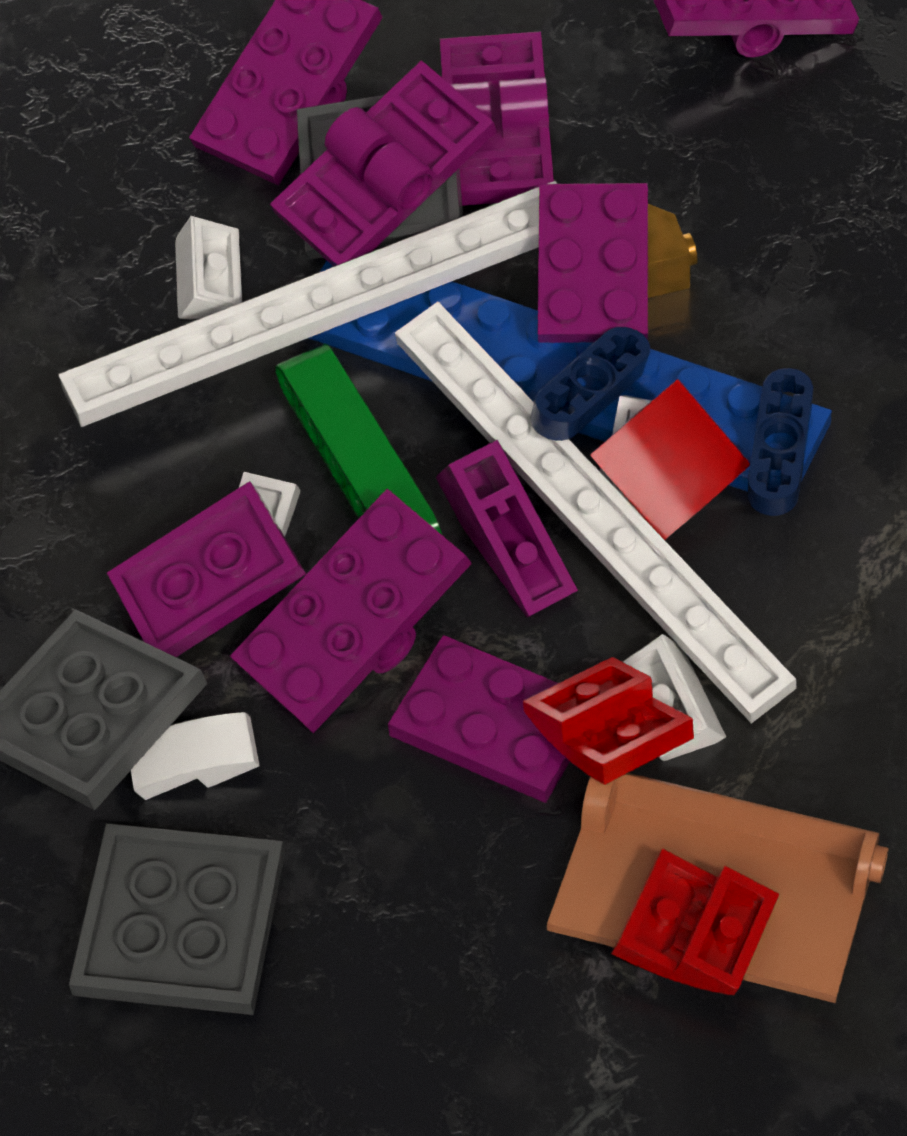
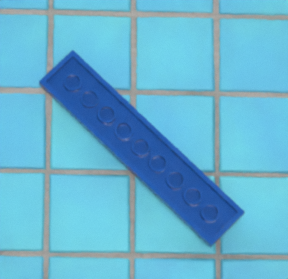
M326 261L323 267L321 268L320 272L330 269L333 266L328 261ZM452 281L309 337V339L432 381L398 345L395 332L433 304L439 302L533 402L535 401L536 394L543 386L594 343H538V310ZM650 349L642 376L620 396L628 395L652 401L676 379H679L750 462L762 386ZM613 355L611 364L614 367L616 360L621 356ZM583 376L577 379L581 386L590 390H600L605 387L600 380L594 377ZM783 394L780 412L790 414L792 396ZM619 396L578 433L604 442L611 437ZM568 400L560 411L568 412L570 405ZM812 404L801 481L831 424L832 410ZM774 433L768 436L765 442L771 448L785 450L792 447L796 440L786 433ZM749 467L729 485L748 492ZM771 469L767 491L778 492L781 470Z

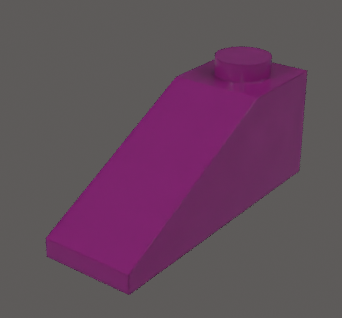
M498 440L449 464L436 476L462 528L526 617L578 591Z

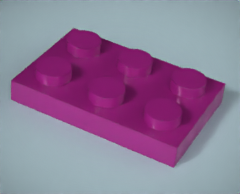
M648 183L539 184L538 343L595 342L605 332L615 327L635 329L648 340Z
M250 481L107 572L143 641L174 657L181 655L306 575L264 500Z
M445 635L438 642L388 723L389 736L544 803L549 799L570 763L536 728L523 708L524 700L558 683Z

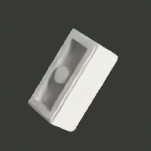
M190 216L177 235L175 242L178 317L188 320L202 319L242 303L239 229Z
M662 634L623 661V663L651 676L653 698L693 718L694 739L659 756L661 760L667 761L716 744L726 737L686 653L676 642Z

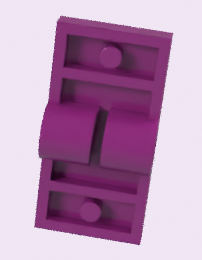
M275 0L190 135L189 139L193 145L279 186L299 154L297 109L345 101L347 87L344 79L383 18L379 8L362 0Z
M653 0L668 36L731 35L737 51L746 57H759L770 53L779 46L784 35L853 34L859 21L851 0Z
M541 31L440 39L442 78L493 120L497 132L459 168L462 206L499 203L539 187V184L553 182L547 86L544 73Z
M421 60L367 112L359 107H355L342 113L333 122L326 134L325 147L327 150L270 203V206L283 222L335 267L371 253L497 132L493 120Z
M386 489L230 657L314 733L372 670L379 674L388 672L407 656L416 638L413 626L472 563L463 552L390 490Z

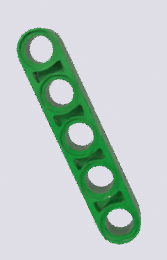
M323 344L275 365L277 379L284 396L357 517L360 518L381 494L388 489L442 535L433 511L329 345Z

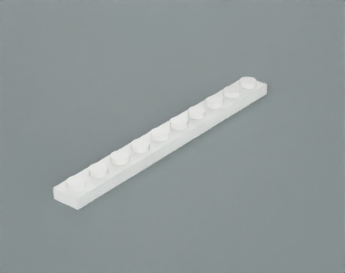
M553 181V182H550V183H548V184H557V183H556V181ZM539 187L58 374L62 389L80 426L83 427L538 248Z
M439 302L433 304L395 332L398 345L490 443L496 440L499 441L511 466L751 724L796 689V678L569 439L563 441L550 440L534 430L530 421L534 402Z

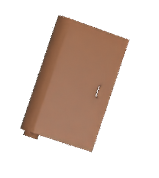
M627 773L606 785L590 777L583 801L581 830L548 919L547 931L615 947L652 865L663 848L716 877L723 867L727 866L779 893V897L743 980L836 1003L869 882L881 884L889 848L878 845L880 837L878 832L641 775Z

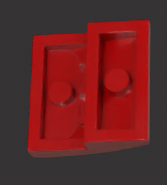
M676 379L590 454L630 503L664 540L750 466L749 460L679 379Z
M614 657L523 701L524 712L544 737L575 766L603 785L694 739L693 718L653 698L651 676Z
M662 848L652 865L611 954L667 979L695 988L734 996L745 976L779 897V893L727 866H724L716 877Z

